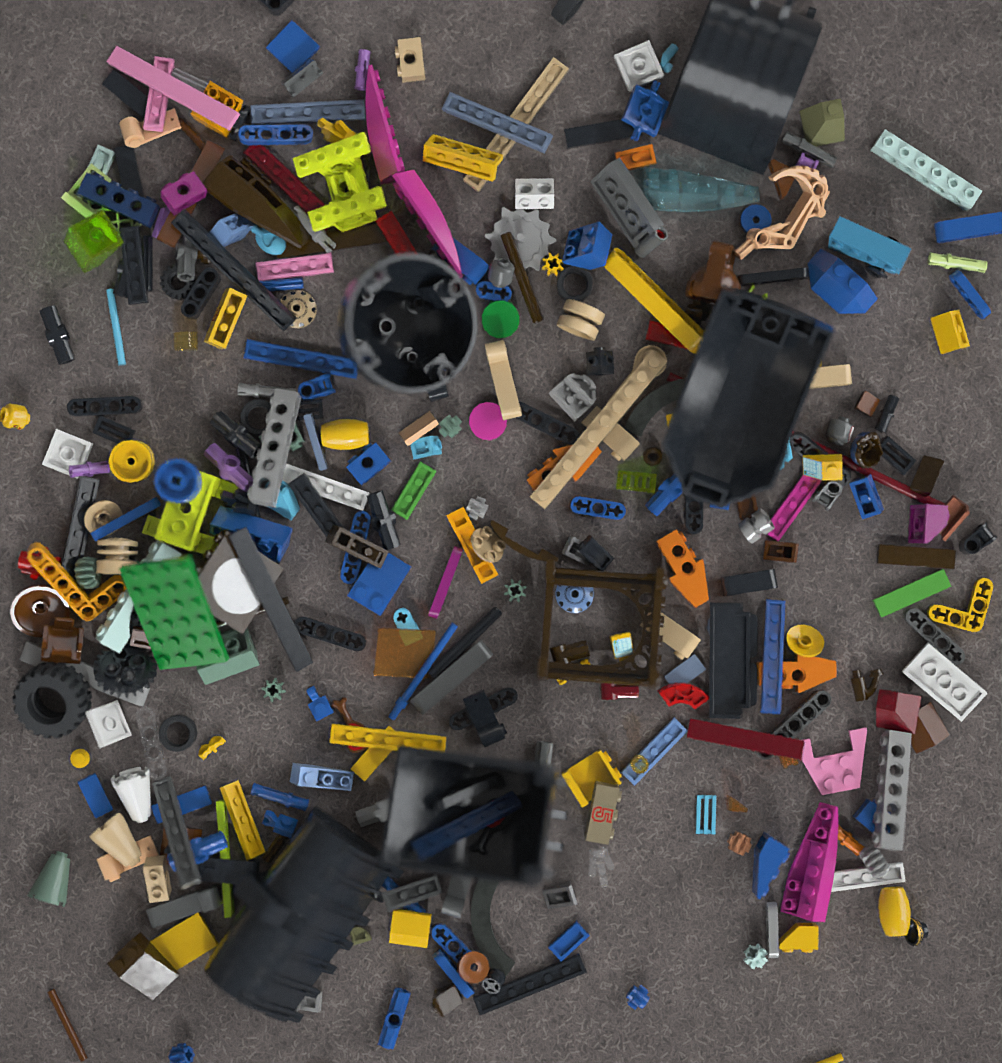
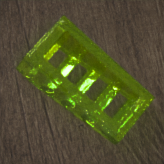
M618 470L616 489L654 494L657 474ZM623 475H627L626 486H622ZM631 476H635L634 487H630ZM639 477H642L641 488L638 487ZM647 478H650L649 488H646Z

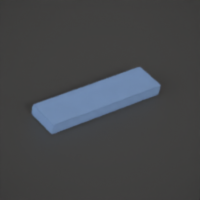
M673 717L621 770V773L635 786L688 730Z

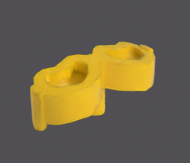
M221 736L212 737L209 744L201 746L198 756L204 760L212 751L216 753V748L219 745H223L226 740Z

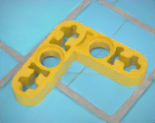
M980 578L975 582L967 612L934 604L927 610L928 618L934 622L966 631H980L984 624L993 591L992 581L988 578ZM984 581L988 589H984L982 595H986V599L976 596L977 593L981 594L982 588L979 587V584H983ZM978 599L983 602V608L979 611L974 608V602ZM939 608V612L946 613V610H948L946 618L943 616L934 618L935 615L932 614V611ZM971 612L981 614V617L976 616L975 622L978 623V626H974L973 629L969 621H973L975 615H971ZM953 613H957L960 616V620L956 624L950 621V616Z

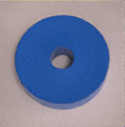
M756 204L747 207L740 217V225L743 231L747 233L752 228L764 229L771 225L770 212L762 205ZM754 217H757L759 219V223H754L752 219Z

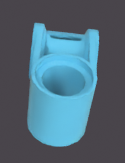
M406 608L396 610L393 619L405 646L422 639L421 631L410 611ZM399 612H402V614H407L405 622H403L402 619H397L399 617Z

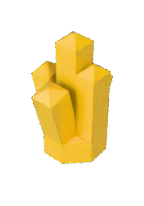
M324 118L318 120L317 126L321 128L324 140L335 143L356 135L342 120H338L333 124Z

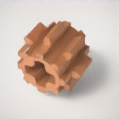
M735 831L734 835L731 834L727 841L729 843L728 849L744 856L745 852L749 853L752 847L750 843L751 838L738 831Z

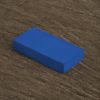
M576 920L548 948L562 961L590 935Z

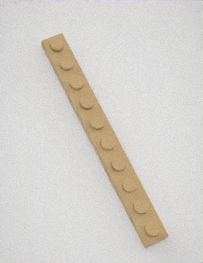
M654 350L648 354L530 496L532 500L543 509L547 508L667 364V360Z

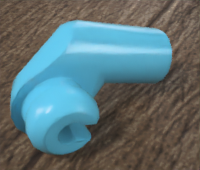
M671 44L662 54L660 66L665 73H669L673 68L669 61L678 51V47L675 44Z

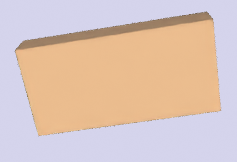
M429 411L400 431L399 434L408 446L439 423Z

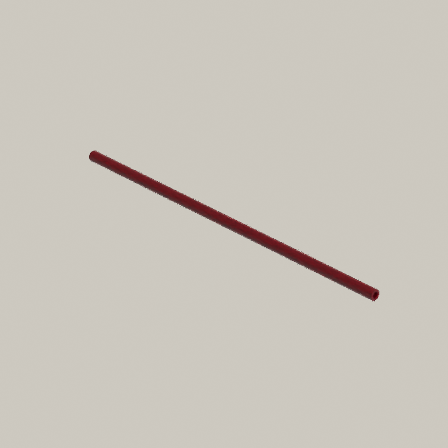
M670 372L666 381L672 382L684 378ZM794 438V440H795L794 442L800 443L802 446H804V445L801 443V439H802V438H799V439ZM814 441L829 454H841ZM813 448L810 449V450H812V451L818 453V451H817L816 449H813ZM842 454V464L864 476L871 474L873 480L923 504H945L931 496L925 497L909 489L910 486L872 468H861L851 458Z

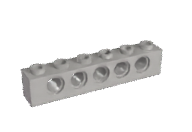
M276 388L275 393L271 395V410L266 415L267 426L261 436L263 443L261 449L257 452L258 464L252 474L254 481L248 490L249 500L253 504L276 508L301 402V396L298 392ZM281 408H287L284 414H278ZM277 426H282V430L280 432H274V429ZM273 444H278V448L275 451H270V447ZM270 462H273V467L269 470H266V465ZM264 481H269L268 487L261 488V484Z
M888 730L883 732L880 737V746L882 747L878 758L880 772L877 775V784L879 785L875 796L877 810L873 818L875 823V831L872 834L873 848L893 851L903 850L912 733ZM892 747L896 750V756L891 752ZM891 766L895 769L894 775L890 773ZM889 785L894 791L892 795L888 791ZM887 805H890L892 808L891 814L887 812ZM886 824H888L891 829L889 834L885 830Z

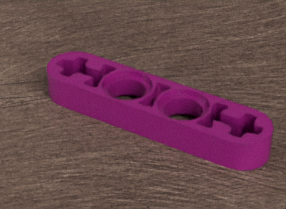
M454 546L428 614L432 618L437 619L463 552V549Z

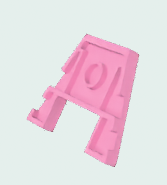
M866 727L848 730L852 747L851 751L815 758L813 757L810 738L802 739L805 741L802 762L821 795L860 788L867 735Z

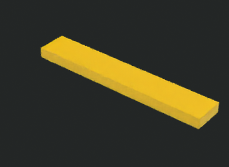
M332 723L329 743L398 751V745L445 751L447 737Z

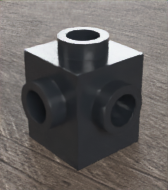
M605 347L593 348L594 351L586 352L587 375L603 376L614 374L613 351H607Z

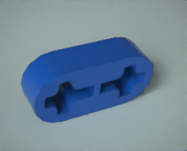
M482 281L476 287L477 296L484 300L509 301L512 297L511 289L508 286L498 288L493 286L491 282ZM486 285L487 289L492 290L493 293L486 292L485 295H482V291L479 288H483ZM502 289H505L509 295L501 299L499 294H495V291L502 292Z

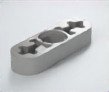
M766 902L768 958H779L777 902Z

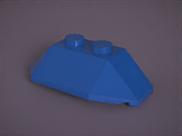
M820 249L808 262L810 289L837 313H866L878 299L866 281L842 260L825 250Z

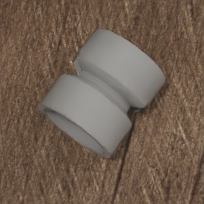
M761 508L752 514V518L747 517L738 523L741 532L751 544L759 540L761 534L766 535L775 529L771 519Z

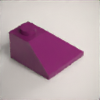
M932 504L910 505L908 543H929L947 526V521L949 520L948 506Z

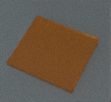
M378 627L374 676L414 678L434 649L436 631ZM427 672L424 678H431V675Z

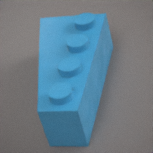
M839 217L828 243V249L883 268L891 274H900L911 251V248L842 217Z

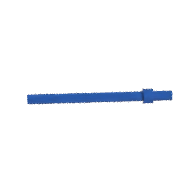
M452 622L406 691L402 696L398 697L395 707L388 716L390 719L395 720L401 710L406 708L409 698L458 628L455 623Z

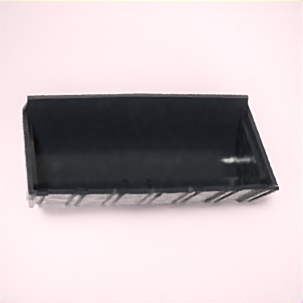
M316 805L263 878L258 879L245 874L233 890L245 905L204 966V972L219 989L243 1006L265 1013V1016L276 1020L299 1023L304 1015L296 1011L298 1005L305 996L317 998L321 991L313 986L322 972L333 975L337 966L330 963L339 948L348 951L351 949L354 943L348 940L347 937L356 924L364 927L367 926L370 919L363 915L370 902L373 900L383 903L382 892L379 889L388 876L399 879L404 871L395 866L379 864L381 857L379 849Z

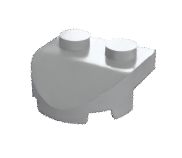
M573 373L565 377L548 394L575 422L594 404L596 400V386L586 375L580 376Z

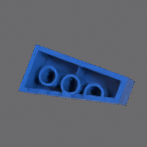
M219 507L210 524L209 533L216 535L224 530L232 534L246 527L258 552L280 564L289 546L293 528L246 513H236L231 508Z

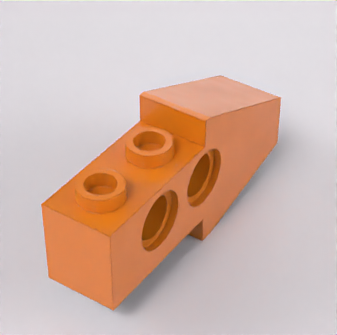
M573 445L554 449L552 452L556 456L555 459L551 456L542 463L544 465L543 468L539 471L535 468L528 474L529 478L526 481L534 491L543 482L542 474L545 471L551 472L558 461L563 458ZM598 446L572 476L575 482L602 452Z
M676 529L655 542L674 573L673 576L668 578L669 581L696 608L709 600L704 560L700 559L695 562L694 559L697 557L692 548H687L684 543L687 541L684 534ZM676 545L682 549V554L678 557L672 553V549ZM685 562H689L692 566L689 573H685L682 570V565Z
M795 653V661H783L782 689H793V685H795V692L801 693L837 677L836 661L814 656L804 657ZM763 661L757 662V685L762 686ZM798 669L801 672V677L798 680H794L792 673Z

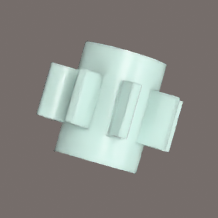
M759 944L756 946L749 945L746 951H744L746 956L744 962L747 965L749 964L752 969H755V967L762 968L765 962H768L765 957L768 952L764 948L762 949Z

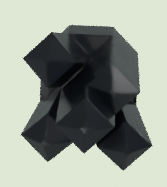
M237 489L234 494L225 490L220 493V499L225 501L226 506L232 508L233 512L255 516L259 505L253 504L249 500L250 497H248L247 492Z

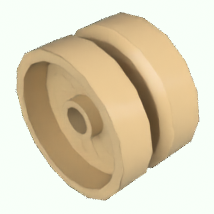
M567 299L563 310L568 315H560L557 326L578 337L595 341L599 330L594 325H601L605 314L587 304Z

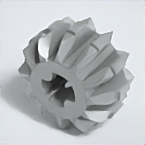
M872 844L863 848L859 852V856L871 875L877 879L886 875L890 871V866L880 850L873 848L874 845Z

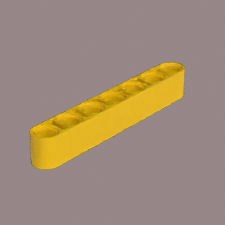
M614 248L608 255L604 267L690 352L695 354L704 330L622 250Z

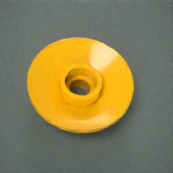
M796 625L786 635L787 645L794 653L800 656L813 657L820 654L824 648L823 636L811 626Z

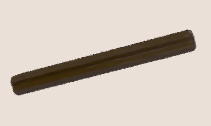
M503 233L501 239L508 258L514 265V274L532 322H541L543 317L512 233Z

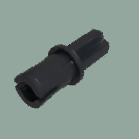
M888 396L883 410H880L881 415L874 429L886 433L891 419L894 418L893 414L899 402L897 396Z

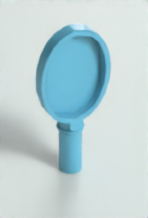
M254 224L251 231L256 234V242L263 251L271 255H280L285 251V240Z

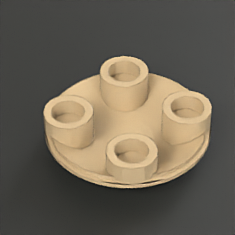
M489 526L476 529L471 535L472 548L481 559L494 563L502 558L506 544L499 539Z

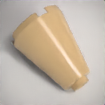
M121 813L113 816L90 836L94 843L125 867L129 865L134 867L141 861L139 857L142 854Z

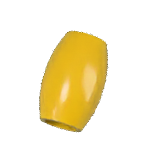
M338 419L322 424V446L336 450H351L369 444L368 423L355 419Z
M881 888L878 909L881 926L885 935H907L911 914L908 897L904 888Z

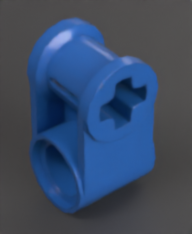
M330 373L301 383L298 386V393L301 399L305 401L313 400L335 393L336 389L332 387ZM304 387L312 388V393L309 396L302 395Z

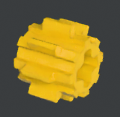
M549 253L548 259H542L545 263L542 266V270L548 271L547 276L554 273L557 277V272L564 270L561 266L563 264L562 260L558 259L559 253L555 256ZM553 261H556L558 267L551 269L549 262L553 263Z

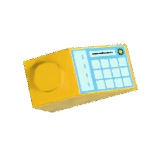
M842 454L803 455V475L819 480H842Z
M630 632L609 636L614 659L619 658L620 662L627 659L633 653Z

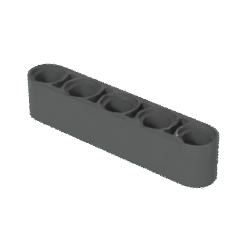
M480 640L414 696L410 702L421 715L425 714L494 654Z
M816 690L768 734L776 735L777 733H782L783 737L794 738L831 704V695L826 691ZM820 694H824L826 697L823 704L817 702V697ZM805 707H810L812 711L808 717L803 715ZM791 720L797 721V727L794 730H790L788 726ZM755 752L763 760H769L774 756L770 754L761 755L760 752Z

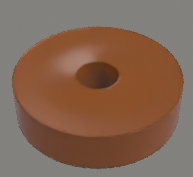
M476 951L465 953L458 961V974L468 983L483 981L489 972L487 958L482 953ZM471 964L476 965L475 971L471 970Z

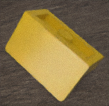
M960 310L949 311L931 318L941 354L970 346Z

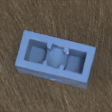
M235 213L220 219L209 233L223 247L242 240L253 228L254 224Z

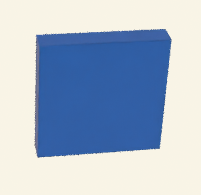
M292 20L267 45L266 49L293 73L320 49V46Z

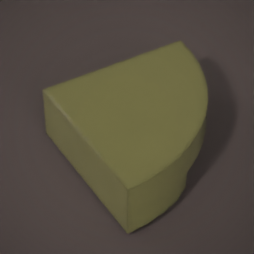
M355 925L350 932L351 940L354 943L353 946L372 940L369 932L365 931L361 926L357 927Z

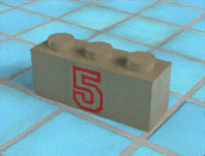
M595 781L584 834L586 841L609 845V840L613 839L614 828H612V825L618 816L616 805L617 802L621 801L622 791H619L618 785Z

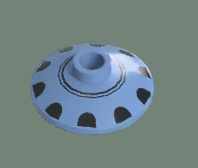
M558 585L556 588V600L559 606L567 612H582L593 601V588ZM573 590L578 591V597H572L571 593Z

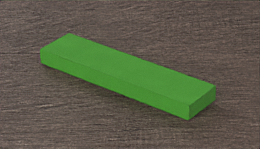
M941 569L873 599L879 616L882 618L951 587V584L944 569Z

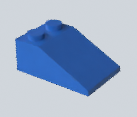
M388 553L381 569L369 563L367 564L347 596L382 616L411 569V566Z

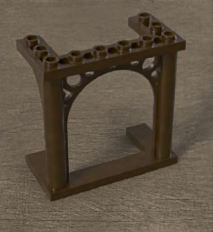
M547 559L541 658H539L538 665L539 681L556 679L646 686L647 689L653 690L656 689L657 685L660 686L662 672L658 671L657 666H661L662 655L658 654V647H662L663 635H659L660 627L664 628V616H661V608H665L666 597H662V591L668 585V573H665V568L657 567L655 573L649 574L556 568L555 560ZM554 586L611 589L629 597L637 606L643 622L642 638L637 649L627 659L613 665L550 662L549 652ZM641 589L637 592L636 596L631 594V590ZM644 593H650L652 596L650 602L644 605L640 604V596ZM653 605V607L649 610V613L651 614L646 615L645 608H648ZM650 628L651 631L646 633L645 629ZM644 645H647L649 647L646 648V650L650 654V657L646 653L642 652V647ZM637 655H641L646 659V667L641 668L635 663ZM631 663L635 670H630L631 667L625 668L626 664Z

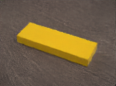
M391 726L386 728V730H394ZM368 748L351 767V770L365 782L392 750Z

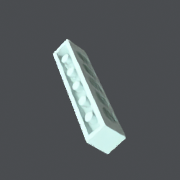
M886 129L881 133L870 150L966 212L973 207L982 193V190Z

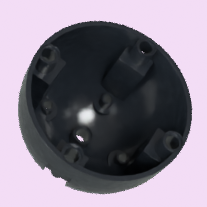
M403 254L373 263L353 279L343 294L339 305L337 332L344 355L349 356L357 368V373L373 385L389 391L417 393L430 391L446 384L464 367L475 344L477 315L468 288L451 268L428 256ZM452 284L456 285L457 290L455 293L451 290ZM383 322L387 324L385 332L381 328ZM441 369L446 370L444 377L441 374Z

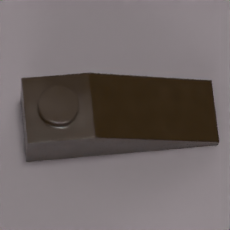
M332 525L325 540V543L380 569L389 551L336 525Z

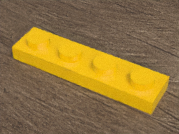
M239 780L220 787L246 860L265 853Z

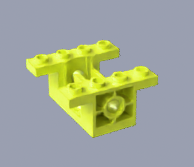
M364 132L293 158L299 178L319 172L326 178L332 202H329V205L308 212L313 231L317 232L334 226L340 231L345 232L378 220L375 210L386 207L382 188L378 186L369 190L360 159L361 155L371 152L367 136Z
M200 472L203 481L201 491L192 501L186 502L191 505V511L185 514L186 503H176L167 500L161 519L148 515L142 533L177 547L204 554L214 544V537L199 532L211 496L220 499V493L224 490L234 494L235 490L239 488L232 482ZM182 478L177 479L178 485H180Z

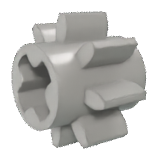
M479 496L476 499H470L466 511L470 512L469 517L475 520L478 519V516L484 518L489 506L485 504L486 499Z

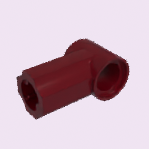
M601 683V699L639 698V686Z

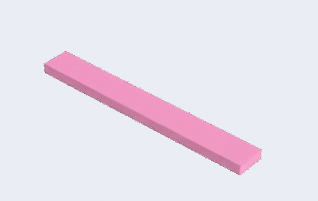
M116 46L106 61L116 69L229 131L240 115L230 107Z

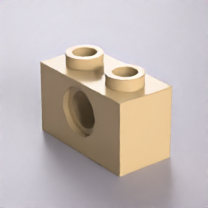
M421 38L399 39L398 46H395L396 58H400V65H397L398 77H402L403 82L425 80ZM413 57L415 60L413 63L408 64L405 62V59Z
M166 855L146 857L143 871L149 903L168 901L172 888Z

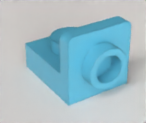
M438 435L419 438L410 444L413 460L442 454V443Z

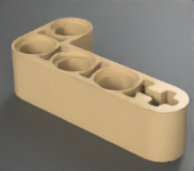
M504 340L485 344L502 418L507 420L522 416Z

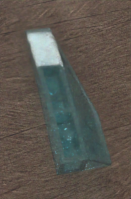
M644 168L642 192L654 210L701 212L739 207L760 201L759 187L676 169Z

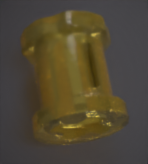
M635 755L630 761L631 768L638 774L646 772L649 767L648 761L643 755ZM639 759H641L642 763H644V765H641L640 769H638V767L634 765L635 763H638Z

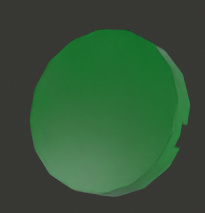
M496 300L485 307L482 314V325L489 335L495 338H506L511 336L518 328L520 315L517 308L511 302Z

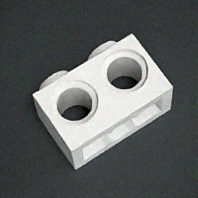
M554 178L515 179V209H554Z

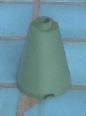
M59 851L56 852V855L51 854L27 897L32 898L34 894V898L55 905L60 903V906L65 907L70 870L68 854Z

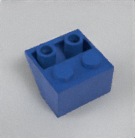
M600 222L569 231L562 262L589 270L605 266L613 234Z

